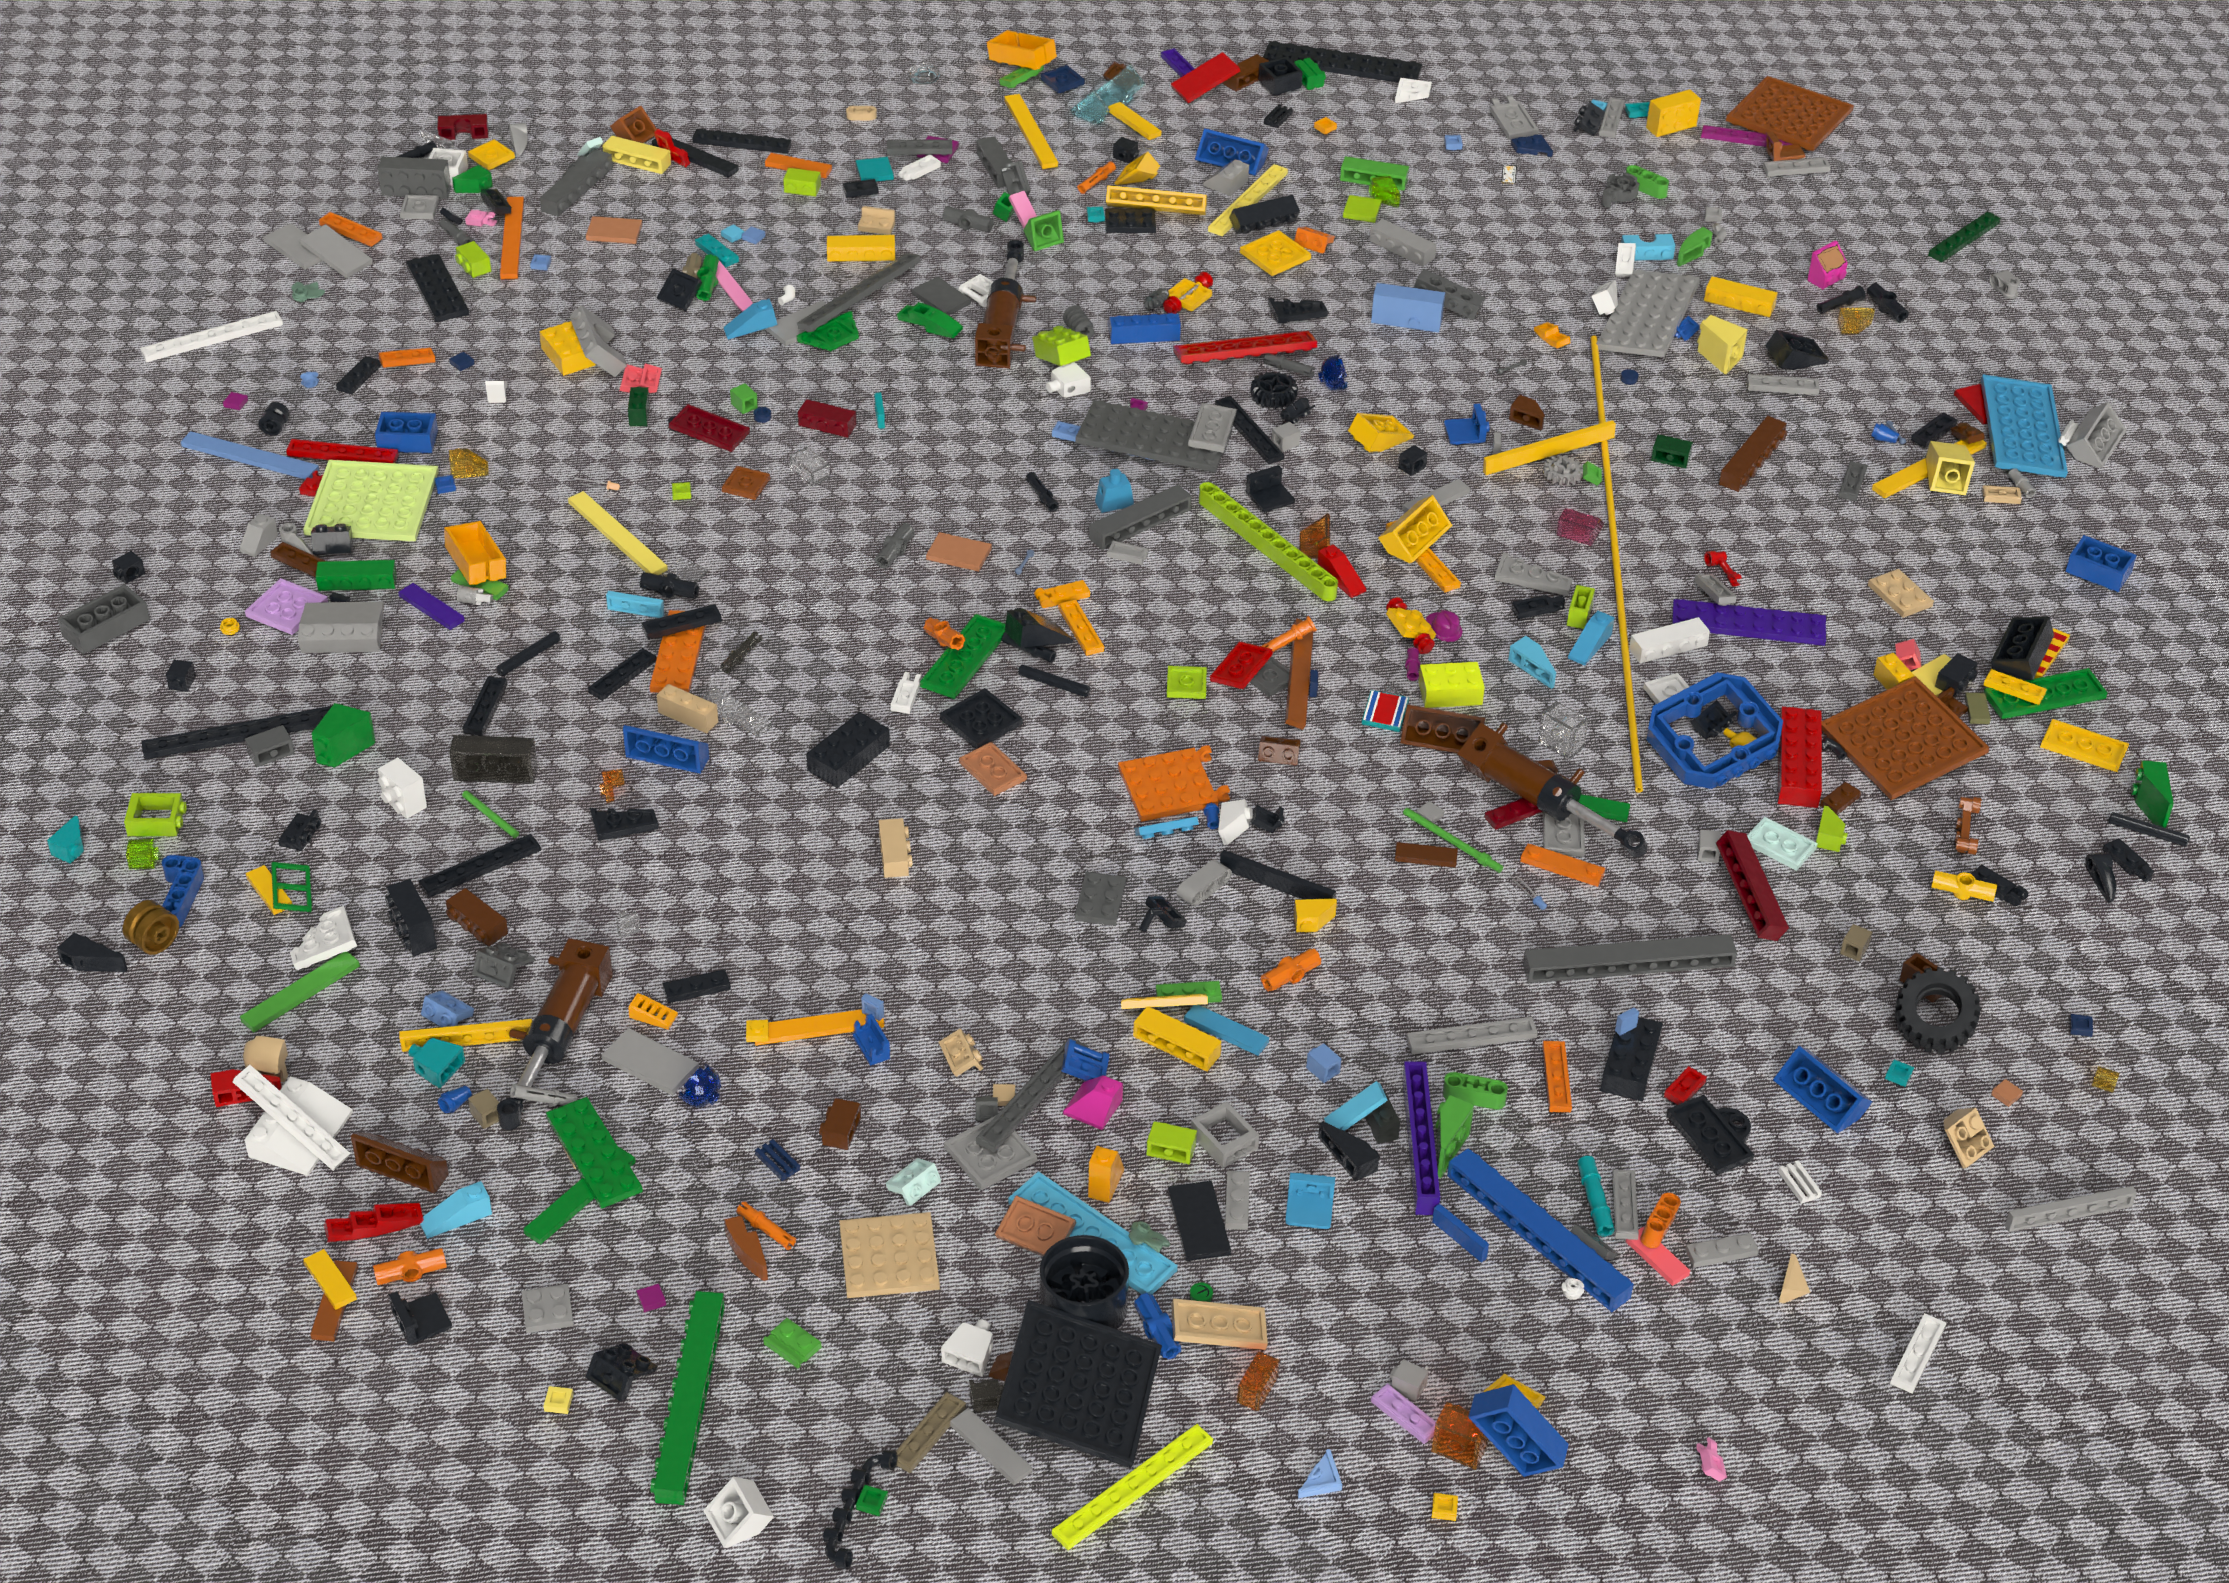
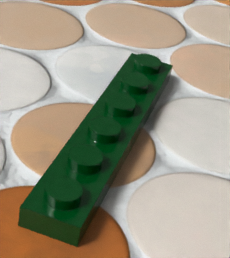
M1990 212L1984 213L1930 249L1928 256L1941 263L2000 224L2001 218Z

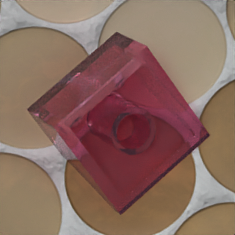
M1565 508L1559 517L1557 536L1592 546L1604 526V522L1592 515Z

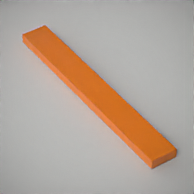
M524 196L507 197V202L512 208L511 214H505L500 269L501 279H518Z

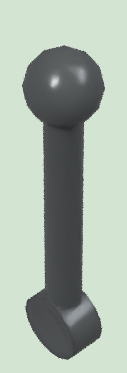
M1521 359L1516 364L1499 368L1497 373L1502 375L1505 371L1520 365L1526 366L1527 360Z

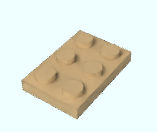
M1900 569L1869 579L1868 586L1902 618L1933 607L1934 600Z

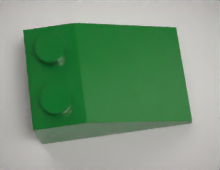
M2142 760L2140 768L2136 769V781L2131 785V795H2134L2136 805L2153 824L2166 828L2174 805L2166 762Z

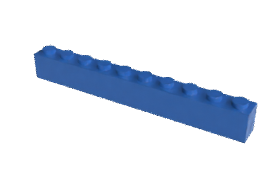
M1468 1148L1449 1161L1447 1176L1568 1277L1582 1281L1584 1284L1583 1289L1609 1311H1615L1631 1299L1634 1284L1627 1276L1622 1275L1611 1263L1600 1257L1594 1249L1589 1248L1577 1235L1572 1234L1560 1221L1550 1216L1544 1208L1539 1207L1527 1194L1522 1193L1511 1181L1505 1179L1495 1168L1483 1161L1478 1154H1475Z

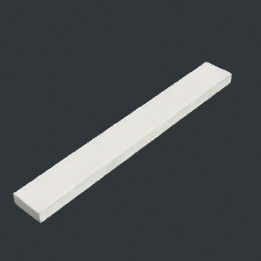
M277 311L141 347L140 350L145 361L150 362L282 326L283 322Z

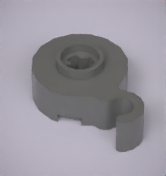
M1616 173L1610 175L1607 178L1606 189L1603 190L1601 204L1604 207L1611 208V202H1628L1636 199L1640 185L1637 182V177L1628 173L1615 176Z

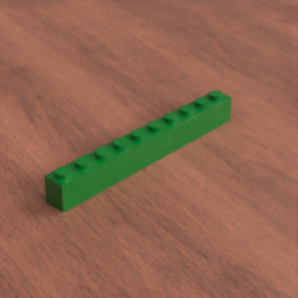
M696 1291L694 1300H690L689 1314L691 1316L690 1319L685 1321V1333L687 1335L686 1338L681 1340L680 1351L682 1358H678L676 1364L678 1377L673 1378L672 1392H674V1395L669 1397L668 1411H670L669 1417L664 1419L663 1429L666 1433L665 1437L660 1438L659 1451L661 1456L657 1457L655 1461V1472H657L656 1478L651 1480L650 1492L654 1493L655 1503L685 1505L725 1310L724 1293Z

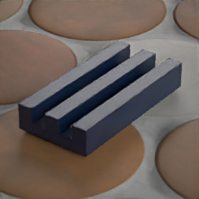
M771 1139L768 1145L766 1143L763 1144L762 1149H755V1155L781 1181L800 1171V1165L774 1139ZM765 1153H768L774 1159L775 1163ZM778 1166H781L786 1171V1173H784Z

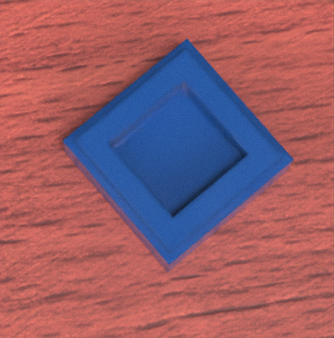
M453 475L435 478L438 494L456 491Z

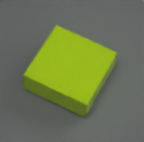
M690 482L672 483L673 500L691 499Z

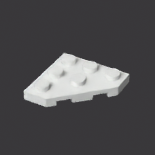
M344 906L324 913L319 918L320 923L316 928L312 927L302 938L303 943L300 947H294L290 952L296 971L357 947Z

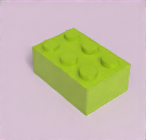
M1056 326L1051 331H1041L1038 335L1032 337L1035 356L1059 366L1091 356L1088 336L1063 326Z

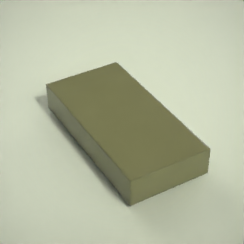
M1966 692L1965 702L1968 707L1967 712L1970 724H1990L1991 718L1986 694Z

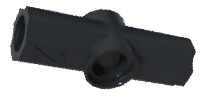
M1877 282L1872 283L1867 288V294L1879 304L1880 312L1890 314L1898 323L1904 322L1909 312L1896 300L1897 295L1894 292L1886 291Z
M643 572L640 588L658 591L665 598L678 595L696 599L699 583L681 580L673 573L661 576Z

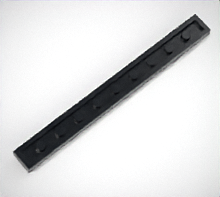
M332 706L142 740L144 760L243 742L245 738L281 725L284 726L288 733L313 729L317 727Z

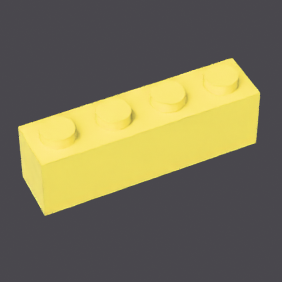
M611 136L602 145L603 151L612 154V161L659 174H663L671 165L670 150L616 136Z

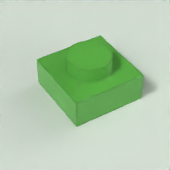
M1587 461L1583 465V478L1598 486L1602 482V469Z

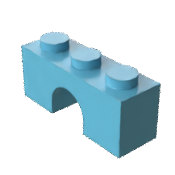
M1655 234L1653 242H1644L1639 238V235H1622L1621 243H1636L1635 261L1671 260L1674 258L1675 243L1672 234Z

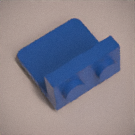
M1473 404L1472 418L1444 421L1449 442L1455 445L1485 443L1486 433L1490 429L1489 422L1486 421V413L1482 410L1481 404Z

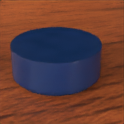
M1626 369L1621 372L1620 380L1624 384L1633 385L1637 383L1639 374L1635 370Z
M758 407L753 412L754 420L759 423L768 422L772 418L771 410L767 407Z

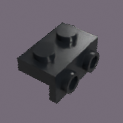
M1589 102L1586 106L1582 105L1579 109V116L1574 121L1573 131L1576 132L1579 128H1582L1594 136L1598 131L1605 111Z
M1716 700L1690 723L1706 740L1711 735L1714 738L1723 731L1721 727L1727 728L1734 722L1733 717L1738 713L1734 711L1729 715Z

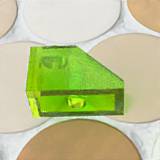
M1391 176L1371 178V185H1369L1370 195L1374 199H1381L1383 204L1399 208L1401 193Z

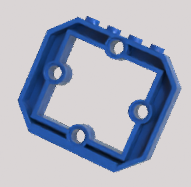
M1717 672L1654 705L1646 740L1683 784L1713 789L1724 785L1734 777L1741 776L1749 769L1758 767L1760 763L1773 759L1777 755L1783 720L1745 677ZM1725 695L1738 710V724L1744 728L1753 727L1761 737L1744 746H1735L1732 748L1731 753L1704 766L1693 754L1694 740L1687 735L1678 736L1669 723L1683 716L1689 718L1698 717L1702 706Z

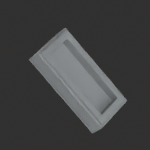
M1112 541L1107 551V557L1143 565L1148 555L1147 548Z

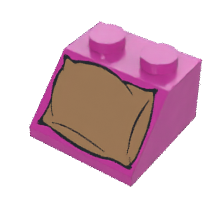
M1833 241L1812 253L1807 281L1822 290L1842 280L1847 274L1848 263L1837 241Z

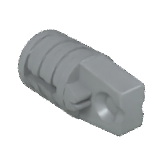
M460 585L457 591V602L473 603L474 605L482 606V602H493L494 595L483 593L484 589Z

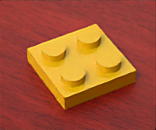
M495 139L468 151V157L487 170L494 169L515 158L513 151Z

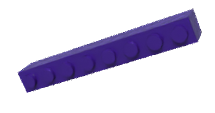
M1404 1061L1402 1082L1415 1215H1433L1434 1207L1440 1204V1190L1426 1062Z

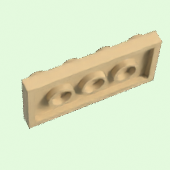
M1173 1299L1171 1308L1174 1341L1266 1350L1268 1340L1265 1308Z

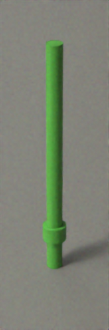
M1404 809L1403 815L1474 857L1484 867L1488 866L1498 873L1503 870V866L1494 861L1487 853H1481L1411 809Z

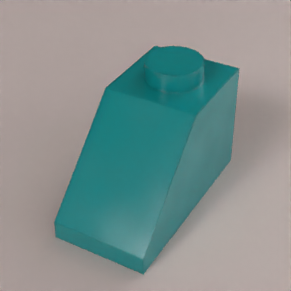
M76 815L47 840L51 855L70 864L84 852L82 830L79 818Z

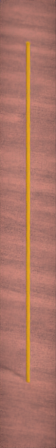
M1591 336L1598 421L1601 424L1606 422L1599 350L1596 344L1597 336ZM1608 440L1601 442L1612 563L1635 791L1640 793L1643 791L1609 449Z

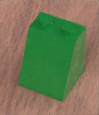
M337 703L333 704L311 733L316 762L333 768L374 745L376 742L371 712Z

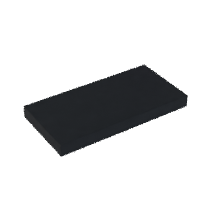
M1212 1180L1168 1186L1167 1192L1186 1261L1231 1255V1247Z

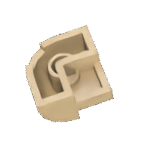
M256 1036L254 1040L246 1042L243 1053L245 1068L251 1065L260 1074L280 1077L281 1082H285L288 1077L285 1064L288 1052L284 1039Z

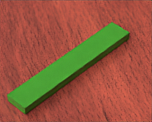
M342 952L241 1015V1022L253 1033L360 967L359 961L349 952Z

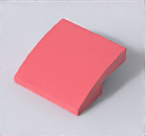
M627 364L619 391L630 393V387H648L649 393L657 392L662 368L649 364H644V368H639Z

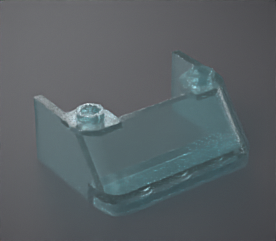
M1129 64L1096 91L1093 90L1070 111L1078 118L1092 124L1097 122L1099 125L1106 119L1104 116L1109 114L1108 106L1118 102L1129 103L1134 99L1133 95L1146 84L1133 66Z

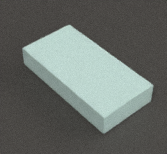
M601 137L586 142L577 155L586 157L594 149H598L603 143Z

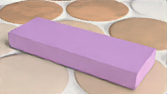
M1388 1383L1371 1397V1402L1423 1444L1440 1431L1441 1425Z

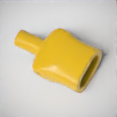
M1726 728L1723 732V735L1730 738L1729 744L1732 748L1738 745L1744 746L1757 739L1746 731L1737 734Z

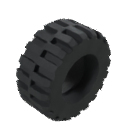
M1931 967L1926 968L1922 974L1919 971L1914 973L1912 979L1908 978L1904 982L1903 988H1900L1895 1006V1020L1898 1021L1897 1027L1899 1031L1904 1033V1039L1907 1042L1913 1041L1915 1048L1919 1049L1922 1046L1925 1048V1052L1931 1053L1932 1050H1937L1938 1054H1943L1945 1049H1949L1952 1052L1957 1050L1958 1045L1964 1046L1968 1038H1972L1981 1010L1979 995L1975 994V987L1972 983L1967 984L1965 976H1956L1957 971L1950 969L1949 972H1945L1944 967H1937V971H1932ZM1942 995L1955 1003L1958 1008V1017L1949 1025L1933 1026L1920 1018L1917 1013V1004L1926 996Z

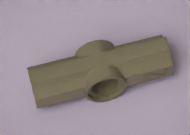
M691 253L687 257L686 265L683 266L682 272L699 279L697 272L702 266V257L697 253Z

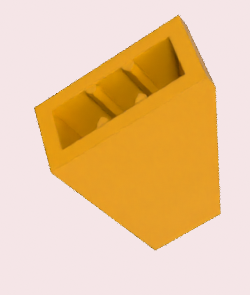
M1096 1146L1089 1161V1198L1110 1203L1124 1172V1166L1118 1151Z

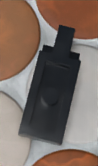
M1542 595L1513 601L1511 608L1518 619L1562 610L1565 608V599L1563 595L1557 597Z
M2120 838L2103 846V852H2109L2112 860L2129 875H2137L2145 883L2152 880L2154 871L2149 864Z

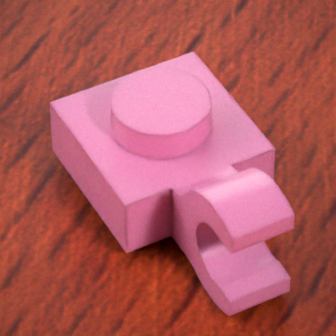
M471 210L465 218L466 225L482 227L483 224L495 226L497 220H492L491 218H494L496 213L488 212L487 214L484 211Z
M1708 1437L1706 1448L1700 1443L1697 1444V1451L1700 1453L1702 1460L1701 1467L1707 1476H1711L1720 1482L1727 1478L1723 1458L1717 1453L1716 1441Z

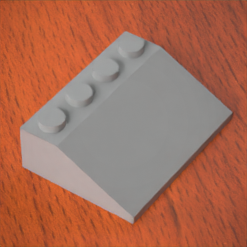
M384 602L305 603L298 631V643L301 653L380 652Z

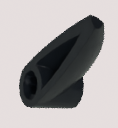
M2109 852L2088 854L2085 858V865L2091 878L2107 902H2113L2116 895V880L2112 870L2113 860Z

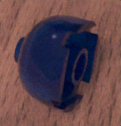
M1340 354L1324 360L1321 365V372H1318L1320 382H1324L1330 390L1348 388V382L1344 381L1347 374L1342 358H1339Z
M707 1063L704 1064V1070L700 1067L685 1083L686 1091L684 1094L681 1091L679 1092L678 1097L689 1106L701 1108L709 1103L713 1105L720 1097L718 1092L721 1088V1079L719 1074Z

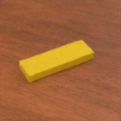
M1993 669L1990 670L1984 681V686L2040 705L2047 691L2046 688Z
M265 865L245 873L247 880L273 915L285 911L273 908L272 874ZM277 889L278 903L292 904L284 890Z
M325 1249L303 1259L304 1265L335 1310L357 1300L355 1292Z

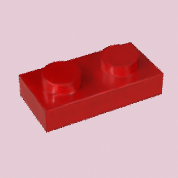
M1688 1066L1665 1090L1664 1097L1677 1105L1689 1101L1706 1083L1707 1076Z

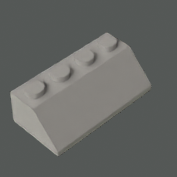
M2106 402L2090 409L2066 446L2075 460L2102 468L2127 430L2110 403Z

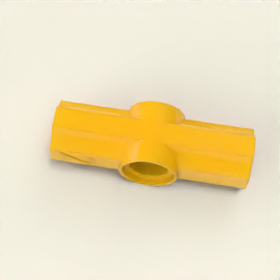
M1935 870L1931 888L1953 892L1954 896L1961 900L1974 897L1993 902L1997 885L1975 880L1972 874L1966 872L1953 875Z

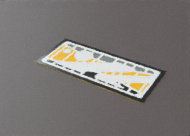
M1503 165L1501 183L1516 184L1517 166Z

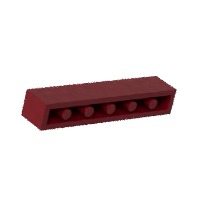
M1727 830L1716 842V845L1757 937L1778 941L1789 929V926L1746 833Z

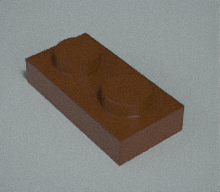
M1959 423L1951 428V435L1967 444L1985 439L1984 432L1968 423Z
M1844 782L1821 800L1820 807L1828 806L1838 815L1859 799L1862 791Z

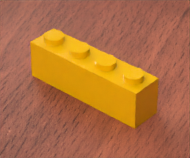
M895 235L827 236V262L895 261Z
M1712 276L1706 286L1704 301L1771 317L1776 305L1778 292Z
M1147 1006L1134 1021L1133 1037L1206 1072L1221 1056V1040L1180 1022L1178 1019L1163 1014L1159 1010Z

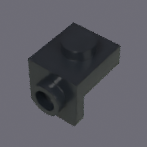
M1256 805L1253 809L1251 824L1273 833L1284 822V808L1279 807L1273 813Z

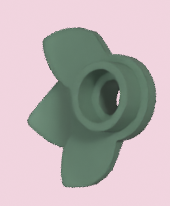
M296 282L291 287L293 291L292 298L298 302H304L310 298H318L325 293V290L319 289L317 282L308 285Z
M1140 1221L1132 1224L1129 1238L1134 1245L1145 1243L1157 1252H1160L1163 1246H1170L1168 1239L1162 1234L1151 1230L1147 1223Z

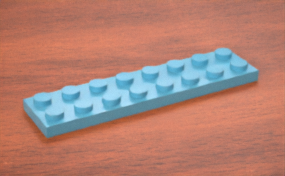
M1039 1171L1008 1198L1010 1205L1017 1195L1075 1219L1077 1223L1069 1237L1091 1235L1106 1239L1116 1245L1123 1252L1128 1262V1286L1140 1294L1148 1293L1152 1295L1177 1272L1178 1265L1145 1243L1134 1245L1129 1238L1128 1231Z

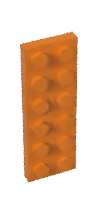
M669 610L668 616L685 611ZM706 625L662 636L650 683V692L659 693L667 684H670L690 693Z

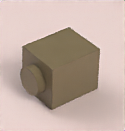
M1853 924L1843 939L1840 954L1860 962L1869 947L1872 931Z
M488 1088L468 1098L470 1113L483 1129L499 1122L497 1114L499 1102Z

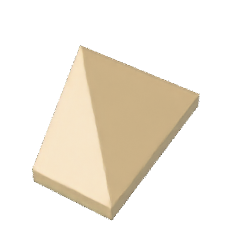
M1795 1254L1790 1256L1779 1299L1780 1303H1786L1810 1293Z

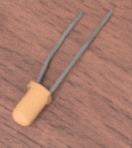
M576 477L574 478L578 480L607 484V486H596L581 483V485L592 487H606L607 490L620 489V485L618 483H612L611 481L605 483Z

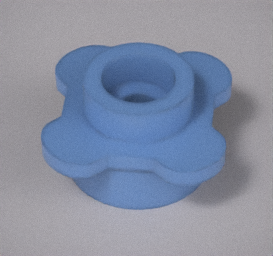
M306 372L301 374V384L307 388L315 387L319 382L317 378L318 373Z

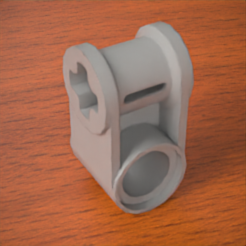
M2004 270L1990 276L1991 286L2005 298L2015 299L2018 297L2017 289L2021 281L2009 270Z

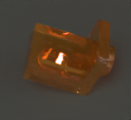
M622 769L602 772L603 783H600L599 787L601 796L605 795L606 803L615 802L613 787L625 785Z

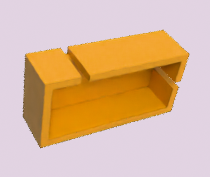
M1006 30L987 42L989 60L996 61L997 63L1003 62L1008 63V65H1018L1022 68L1028 67L1032 68V70H1038L1041 66L1050 63L1051 60L1057 57L1054 39Z
M481 521L444 527L445 548L469 585L486 582V579L497 581L506 578V558Z

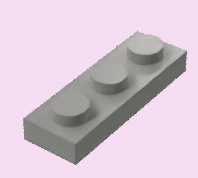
M1713 574L1695 575L1694 582L1718 605L1726 606L1736 603L1737 596Z
M1227 1171L1225 1229L1248 1230L1250 1172Z
M1751 1233L1687 1244L1685 1251L1693 1268L1758 1256L1759 1249Z

